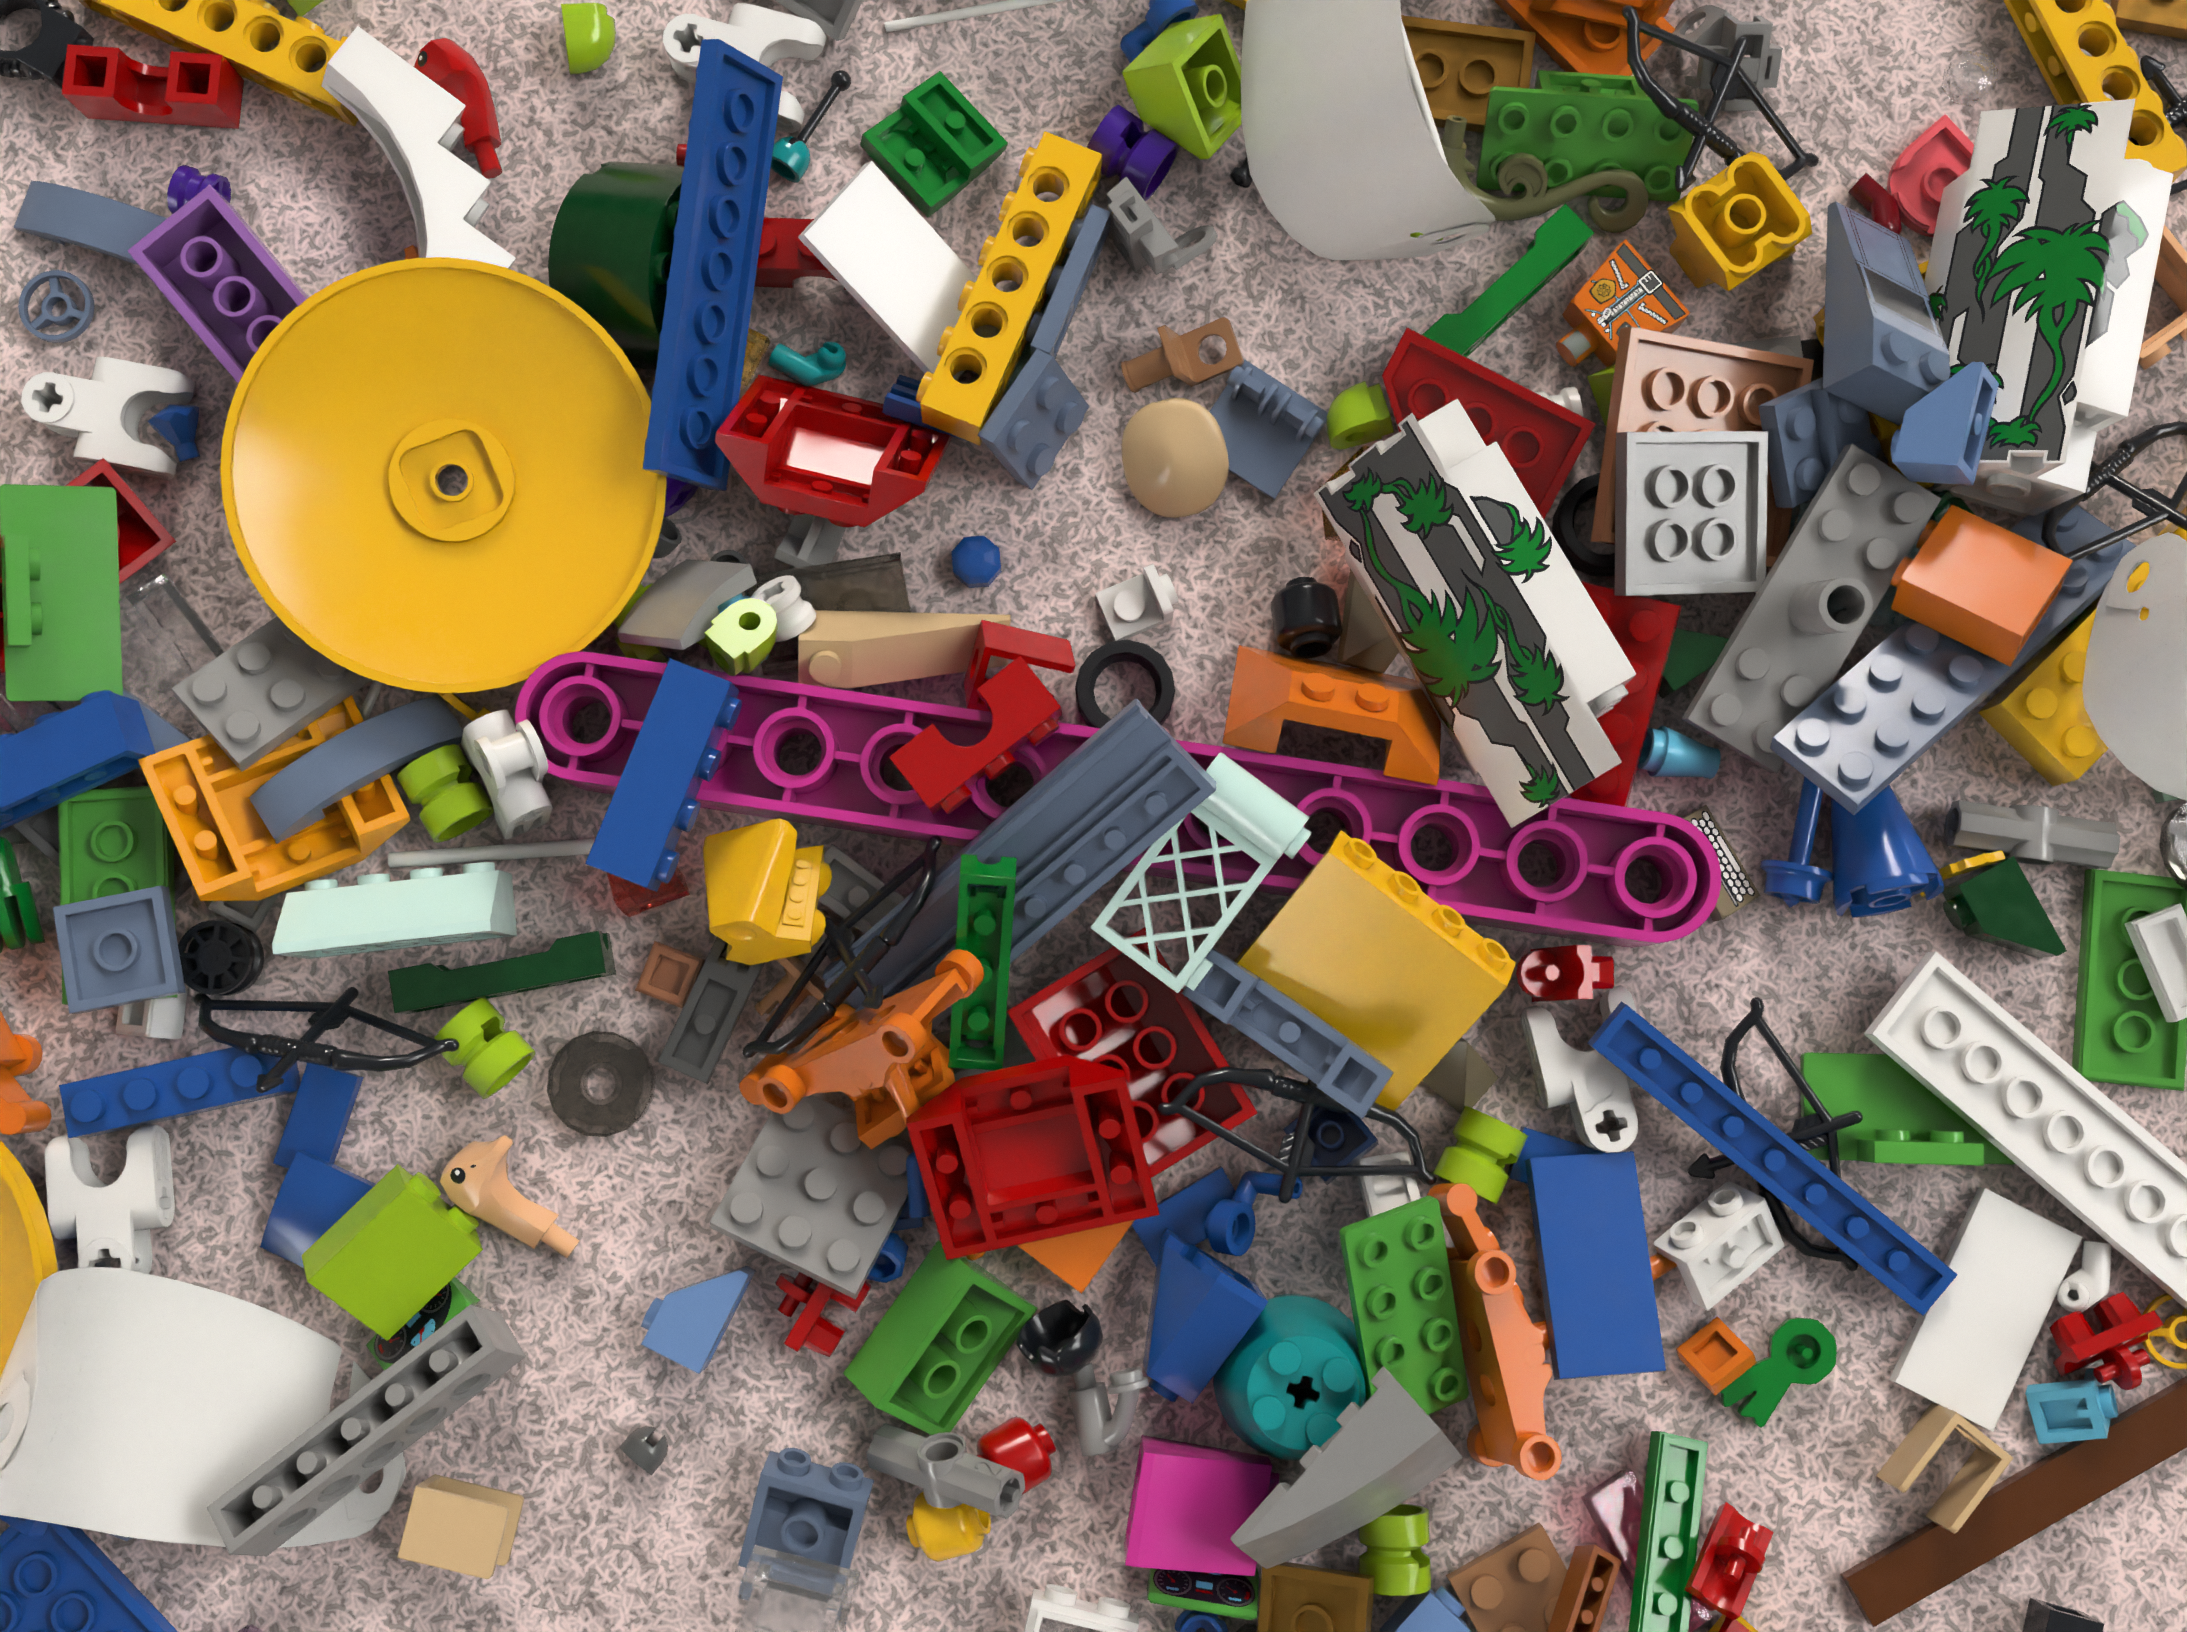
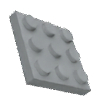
M1768 431L1616 433L1615 595L1758 592L1766 578Z
M813 1095L804 1096L789 1113L779 1114L771 1112L710 1220V1227L856 1300L908 1201L906 1159L911 1152H914L913 1145L895 1136L890 1137L871 1150L858 1138L855 1115Z

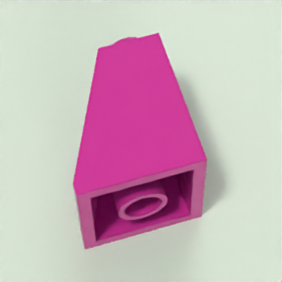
M1142 1435L1124 1541L1125 1565L1140 1568L1255 1576L1257 1562L1240 1550L1230 1538L1279 1484V1473L1271 1472L1272 1464L1269 1457Z

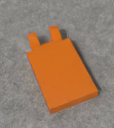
M1494 0L1524 31L1536 32L1535 42L1565 72L1633 75L1627 61V29L1528 8L1529 0ZM1660 17L1653 24V26L1672 34L1676 30L1664 17ZM1639 32L1640 52L1643 61L1645 62L1664 42Z

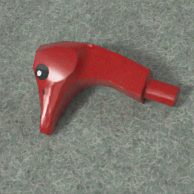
M448 38L431 40L420 50L413 67L466 105L460 118L461 125L465 128L463 132L465 148L470 153L475 154L482 176L487 179L495 178L502 173V168L495 148H498L502 143L494 102L484 73L473 56L455 41Z

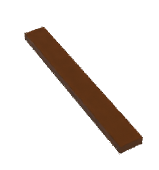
M2187 1376L2124 1411L2118 1417L2112 1418L2107 1438L2072 1441L1993 1486L1957 1533L1953 1534L1934 1522H1930L1841 1573L1842 1579L1867 1623L1872 1627L1879 1625L2187 1448Z

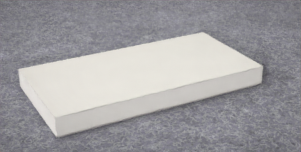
M870 161L862 166L798 238L924 374L927 371L934 373L941 359L937 355L941 336L948 325L955 328L962 311L957 309L962 290L968 280L976 282L977 277L873 161ZM983 325L974 332L980 337L991 338L996 336L1000 330L992 325ZM965 370L958 372L953 378L957 380Z
M1978 1187L1943 1262L1958 1275L1925 1315L1919 1314L1889 1380L1938 1405L1951 1409L1963 1418L1993 1432L2082 1237L1986 1188Z

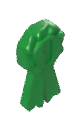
M1799 1317L1787 1318L1769 1337V1357L1757 1361L1755 1365L1721 1391L1722 1406L1730 1407L1752 1393L1738 1407L1737 1412L1744 1417H1751L1753 1422L1760 1428L1764 1427L1791 1383L1817 1384L1832 1371L1836 1365L1837 1354L1834 1336L1818 1320Z

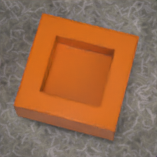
M1718 1316L1676 1348L1679 1359L1714 1396L1757 1363L1754 1353Z

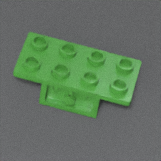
M1537 70L1534 89L1493 86L1490 89L1476 174V185L1479 189L1502 190L1497 179L1500 163L1511 154L1523 152L1532 154L1543 162L1548 174L1546 190L1591 173L1611 169H1625L1633 171L1642 179L1648 191V200L1676 202L1680 199L1681 195L1675 189L1676 166H1683L1691 147L1693 135L1673 119L1665 118L1653 101L1638 86L1634 76ZM1676 98L1695 109L1696 112L1699 111L1696 100ZM1517 183L1511 191L1524 192L1525 186L1524 184ZM1607 184L1581 196L1597 195L1598 197L1625 199L1626 191L1617 185Z
M1 485L0 541L6 699L11 702L80 701L84 696L102 690H110L115 694L123 696L116 490L112 487Z
M1804 1052L1801 1054L1800 1072L1832 1118L1852 1111H1859L1863 1115V1120L1860 1123L1837 1131L1839 1160L1871 1163L1984 1166V1164H2015L1887 1054ZM1801 1092V1117L1816 1113ZM1828 1145L1807 1151L1817 1160H1829Z
M1426 1196L1341 1228L1339 1235L1360 1362L1365 1378L1367 1401L1377 1391V1388L1370 1380L1383 1366L1427 1415L1467 1399L1469 1391L1439 1200L1432 1196Z

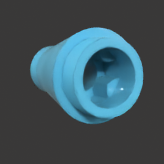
M1660 726L1658 729L1648 728L1638 768L1647 770L1651 777H1703L1712 779L1719 769L1721 754L1719 749L1708 747L1666 726Z

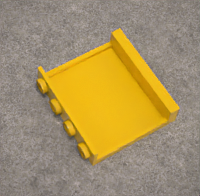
M1342 830L1337 834L1327 852L1247 949L1244 948L1234 960L1317 1015L1392 1070L1394 1074L1375 1102L1393 1111L1400 1106L1507 988L1516 964L1501 944L1490 938L1484 939L1465 924L1464 919L1456 910L1447 905H1439L1421 891L1419 884L1411 876L1404 872L1393 870L1377 858L1375 851L1366 842L1358 838H1351Z

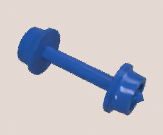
M1805 776L1788 861L1763 860L1760 868L1766 872L1764 893L1783 899L1789 908L1799 902L1820 903L1824 886L1827 882L1833 881L1834 875L1830 871L1809 865L1824 791Z

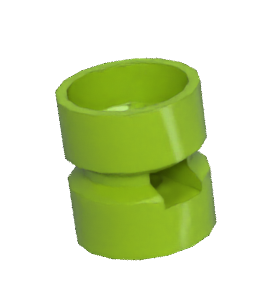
M456 744L440 747L419 757L403 768L397 775V779L411 804H422L423 809L419 817L433 842L436 843L448 841L464 834L484 822L494 813L493 804L481 783L470 782L469 779L473 774V769L459 745Z
M485 997L472 1002L461 1010L434 1037L436 1040L453 1038L459 1042L458 1050L453 1052L446 1051L440 1054L451 1066L463 1065V1079L482 1099L489 1098L506 1086L529 1064L536 1054L535 1050L516 1030L506 1032L503 1029L505 1018Z
M1464 1106L1452 1131L1457 1142L1454 1146H1446L1433 1173L1450 1183L1467 1184L1474 1189L1477 1196L1497 1204L1509 1179L1504 1167L1506 1164L1517 1162L1528 1135L1485 1113Z
M1399 1504L1374 1521L1358 1528V1540L1367 1547V1552L1359 1556V1573L1375 1576L1373 1594L1408 1596L1422 1594L1431 1589L1430 1557L1421 1551V1547L1430 1541L1429 1510L1427 1508L1412 1504Z

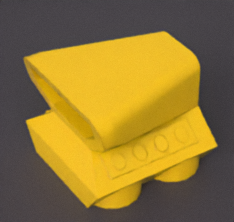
M1752 151L1736 158L1730 166L1705 183L1694 187L1686 196L1667 208L1677 235L1669 247L1670 254L1696 288L1716 283L1729 292L1765 266L1787 259L1796 252L1794 246L1813 234L1808 211L1766 155Z
M772 819L709 835L704 839L703 861L709 930L712 934L728 943L725 960L755 965L811 953L812 947L824 933L826 926L825 917L817 909L818 899L825 894L832 880V870L829 864L824 862V845L796 849L797 831L784 819Z

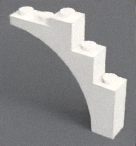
M357 26L327 63L321 86L359 119L386 154L402 183L415 222L419 258L450 257L477 260L511 269L516 258L475 229L490 206L483 198L491 181L451 153V150L465 131V128L459 125L466 105Z

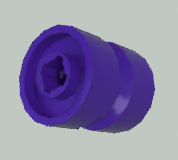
M1119 104L1107 113L1087 146L1088 149L1102 154V175L1107 178L1118 175L1119 182L1127 177L1144 201H1147L1155 193L1165 179L1177 157L1180 145L1156 129L1145 132L1144 121Z

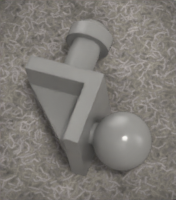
M806 513L793 516L788 532L778 546L774 558L790 564L787 575L794 576L801 586L800 597L803 601L806 599L809 591V586L806 584L809 574L823 579L835 558L846 527L832 524L826 518Z

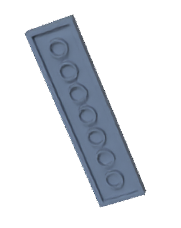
M2076 505L2058 523L2055 537L2061 549L2067 554L2115 531ZM2050 509L2035 516L2027 515L2010 531L2046 548L2041 540L2044 516ZM2125 538L2073 562L2059 594L2011 667L1909 618L1772 738L1770 749L1851 814H1857L2096 600L2111 580L2121 559L2137 546Z

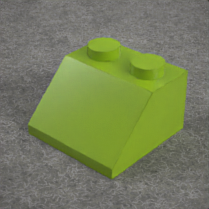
M1221 14L1171 23L1122 71L1127 91L1133 99L1140 119L1201 160L1209 159L1242 124L1241 65Z

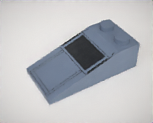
M1835 201L1828 205L1823 389L1899 426L1902 424L1905 411L1949 379L1951 371L1949 364L1950 355L1910 241Z

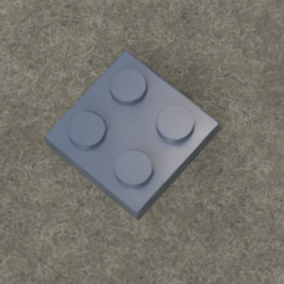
M1036 349L986 421L978 436L1018 483L1033 490L1040 478L1048 473L1053 466L1055 456L1066 440L1080 427L1084 414L1090 406L1054 357Z
M156 886L53 907L69 1014H82L186 993L169 887Z

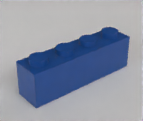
M671 658L669 659L585 864L656 892L661 882L669 883L680 858V853L674 851L682 831L690 832L699 814L701 803L695 800L702 781L706 780L709 782L718 768L721 751L717 750L716 747L724 729L732 730L741 711L742 700L737 699L740 690L732 682Z
M110 690L96 691L84 696L80 700V705L67 711L52 712L36 718L34 726L19 733L0 735V831L139 768L138 759L155 754L156 752L139 701L115 694Z
M234 1047L59 1085L68 1138L99 1136L298 1092L301 1083L298 1065L296 1062L281 1077L284 1079L283 1084L264 1093L256 1091L257 1076L259 1074H267L281 1058L260 1053L250 1055Z

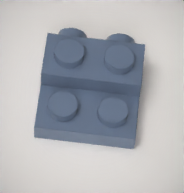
M1823 377L1758 406L1762 431H1768V464L1776 507L1793 508L1814 498L1844 446L1853 443L1877 459L1881 454V444L1878 438L1871 433L1868 411L1824 390Z
M785 1448L780 1453L770 1451L760 1474L738 1566L842 1595L874 1480L863 1477V1471L851 1463L840 1462L833 1465L832 1468L811 1462L810 1455L798 1448Z

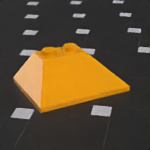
M352 695L243 772L209 734L138 759L142 772L200 901H260L363 861L410 821V816L389 773L322 809L325 818L278 844L249 799L262 785L292 762L334 736L364 722Z

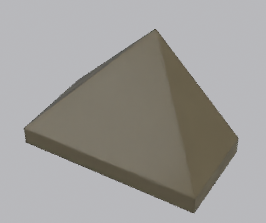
M1350 569L1337 663L1384 673L1399 653V650Z
M1461 1037L1422 1081L1461 1114L1464 1106L1473 1108L1499 1077L1473 1047Z

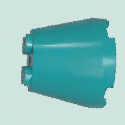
M1283 1294L1267 1299L1269 1302L1213 1376V1387L1224 1419L1243 1442L1271 1457L1285 1460H1300L1313 1445L1321 1447L1342 1427L1336 1419L1351 1402H1355L1360 1408L1367 1402L1366 1384L1360 1362L1354 1323L1335 1306L1323 1300L1307 1295ZM1302 1376H1308L1311 1387L1299 1390L1294 1396L1287 1390L1289 1383L1299 1384Z

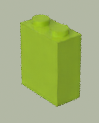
M397 1164L301 1255L306 1279L309 1284L388 1341L483 1250L476 1231L479 1223L474 1216L466 1213L456 1204L451 1207L439 1197L441 1195L439 1189L427 1176L421 1172H417L412 1176Z

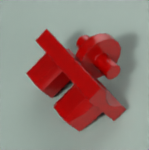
M1567 945L1530 949V952L1521 957L1517 964L1516 977L1522 991L1532 997V1002L1593 999V989H1613L1614 960L1612 956H1592L1591 945Z
M801 1272L798 1273L796 1278L780 1273L775 1284L787 1294L777 1310L788 1317H792L800 1301L806 1304L784 1344L796 1352L805 1346L811 1351L830 1357L841 1341L846 1329L822 1315L830 1300L833 1299L856 1313L872 1286L865 1281L855 1300L819 1282L815 1290L809 1286L813 1278Z
M2121 1292L2103 1300L2093 1308V1311L2106 1330L2095 1335L2081 1311H2075L2063 1316L2049 1327L2055 1343L2062 1353L2053 1362L2061 1377L2103 1360V1365L2093 1369L2097 1381L2102 1384L2113 1380L2121 1389L2127 1391L2141 1385L2142 1373L2140 1367L2150 1363V1357L2144 1349L2141 1348L2131 1352L2129 1348L2145 1342L2148 1339V1333L2161 1328L2164 1324L2155 1310L2141 1315L2124 1292Z
M1727 1502L1720 1505L1684 1590L1692 1594L1693 1601L1709 1611L1717 1610L1732 1621L1739 1618L1756 1575L1760 1573L1766 1561L1765 1553L1774 1532L1747 1520L1739 1514L1735 1507Z

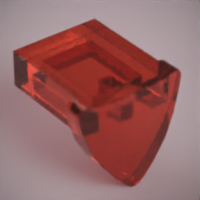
M678 866L669 883L661 882L657 892L607 873L613 900L617 907L628 917L690 895L685 877Z

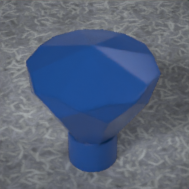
M169 404L148 420L152 428L174 446L179 462L200 457L195 443L199 418L198 406Z

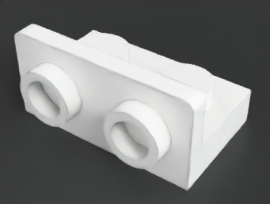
M1731 1181L1724 1183L1713 1191L1709 1197L1681 1220L1674 1223L1669 1230L1654 1241L1657 1252L1677 1264L1693 1303L1707 1311L1785 1246L1765 1198Z

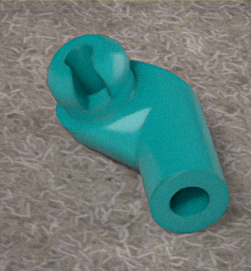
M825 342L823 347L818 349V352L804 357L779 343L771 353L768 365L803 386L812 387L836 379L843 373L846 367V352L838 343Z

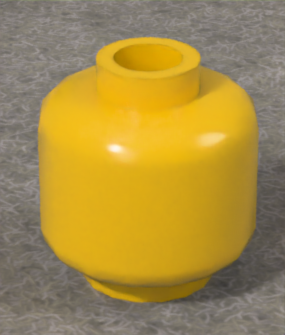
M921 1492L915 1499L913 1514L907 1517L906 1527L911 1544L915 1548L921 1547L928 1558L935 1562H941L970 1554L980 1549L984 1536L990 1533L991 1517L990 1513L964 1503L952 1508L941 1509L933 1507L926 1502L924 1492Z

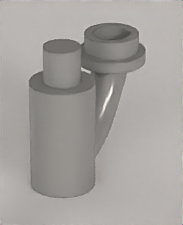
M1089 1363L1079 1372L1072 1374L1075 1388L1068 1391L1082 1456L1100 1455L1119 1448V1444L1124 1440L1131 1428L1138 1402L1139 1389L1149 1385L1148 1377H1143L1141 1367L1127 1368L1109 1374L1111 1384L1108 1386L1109 1394H1118L1117 1404L1112 1415L1105 1382H1096L1092 1363Z

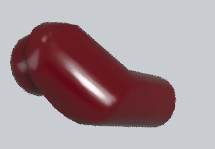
M1865 173L1848 193L1871 213L1872 221L1900 235L1902 225L1897 200L1869 174Z

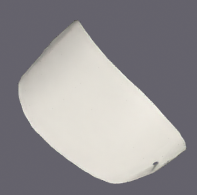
M1247 0L1241 60V122L1249 172L1267 209L1291 238L1319 257L1331 260H1376L1421 257L1437 253L1489 231V225L1496 221L1495 216L1481 201L1468 193L1460 184L1440 155L1421 114L1409 78L1401 23L1400 0ZM1414 232H1419L1423 234L1418 236V238L1410 236V234ZM1461 234L1448 240L1436 241L1446 236Z
M2167 532L2151 537L2129 551L2121 559L2111 580L2106 585L2097 605L2087 648L2082 692L2085 710L2100 739L2120 762L2156 791L2187 801V541L2179 535ZM2144 562L2149 563V574L2144 584L2137 591L2129 593L2127 583L2130 575L2138 565ZM2146 607L2149 609V615L2143 621L2139 618L2141 609Z
M82 1267L57 1271L40 1282L0 1377V1515L137 1539L226 1547L207 1507L330 1413L331 1394L342 1348L334 1341L310 1328L264 1307L186 1282L123 1268ZM354 1360L349 1397L372 1381ZM403 1452L383 1466V1480L375 1492L370 1494L364 1493L359 1486L278 1548L309 1546L356 1538L371 1531L383 1515L390 1511L404 1482L406 1467Z

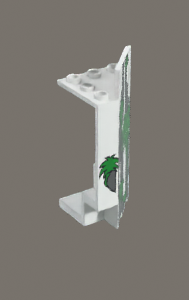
M2136 99L1981 111L1970 168L1943 188L1924 284L1950 355L1949 364L1951 371L1949 378L1971 362H1983L1997 380L1999 386L1974 485L1934 483V491L1942 492L1943 490H1948L1954 497L2024 518L2027 515L2035 516L2086 492L2097 432L2128 417L2174 175L2153 168L2152 164L2145 160L2124 158Z
M1457 398L1419 421L1411 413L1397 424L1401 430L1399 433L1385 441L1375 442L1347 465L1350 471L1335 480L1325 483L1313 494L1346 548L1345 560L1467 767L1473 777L1480 774L1510 827L1513 828L1622 763L1597 718L1612 710L1613 706L1621 701V698L1629 694L1625 685L1636 675V672L1498 443L1494 442L1489 446L1485 445Z

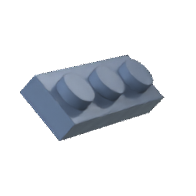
M1091 204L1085 220L1076 218L1066 242V248L1071 249L1070 255L1064 267L1058 264L1055 266L1046 288V294L1050 295L1051 299L1044 314L1036 311L1026 334L1025 340L1031 343V356L1036 349H1039L1053 356L1054 359L1056 358L1109 235L1111 227L1110 211Z

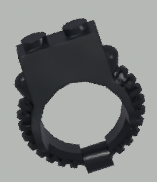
M0 0V18L2 15L7 16L14 11L27 8L41 11L42 21L39 37L31 45L18 51L0 50V75L8 78L28 77L31 80H44L45 78L52 85L62 89L67 44L93 46L94 38L82 26L75 23L73 13L69 10H63L57 0Z

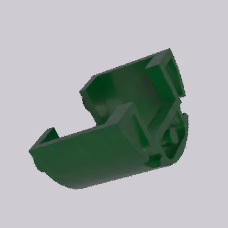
M634 162L603 163L601 168L595 173L583 174L574 183L560 206L552 230L548 260L549 286L580 306L596 320L623 350L634 368L656 370L660 346L659 337L664 317L667 281L674 244V228L677 222L682 186L681 177L684 171L683 165Z

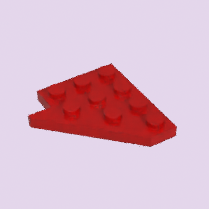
M1408 327L1382 374L1397 424L1411 413L1419 421L1458 398L1485 445L1489 446L1494 442L1498 443L1543 520L1596 425L1591 420Z
M1581 581L1635 670L1636 675L1625 685L1629 694L1621 698V701L1614 705L1612 710L1597 718L1622 763L1570 793V796L1583 801L1627 807L1682 606L1640 595L1617 596L1615 595V589Z

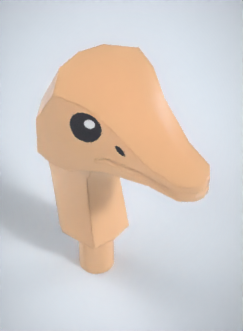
M503 1135L495 1141H473L448 1162L441 1175L440 1183L449 1199L466 1213L484 1220L533 1249L542 1241L565 1258L569 1257L580 1240L554 1223L558 1214L526 1199L508 1180L509 1166L506 1159L513 1140L507 1135Z

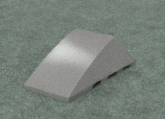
M1384 1366L1370 1380L1377 1388V1391L1361 1408L1355 1402H1351L1336 1419L1342 1427L1321 1447L1313 1445L1299 1460L1306 1470L1292 1486L1285 1482L1279 1483L1230 1538L1240 1550L1265 1569L1319 1549L1374 1521L1421 1491L1463 1458L1443 1431Z

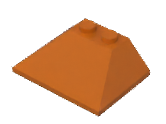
M1238 646L1223 744L1276 754L1284 719L1385 739L1383 775L1437 786L1440 767L1441 721L1417 680L1308 658H1297L1292 655L1252 647Z

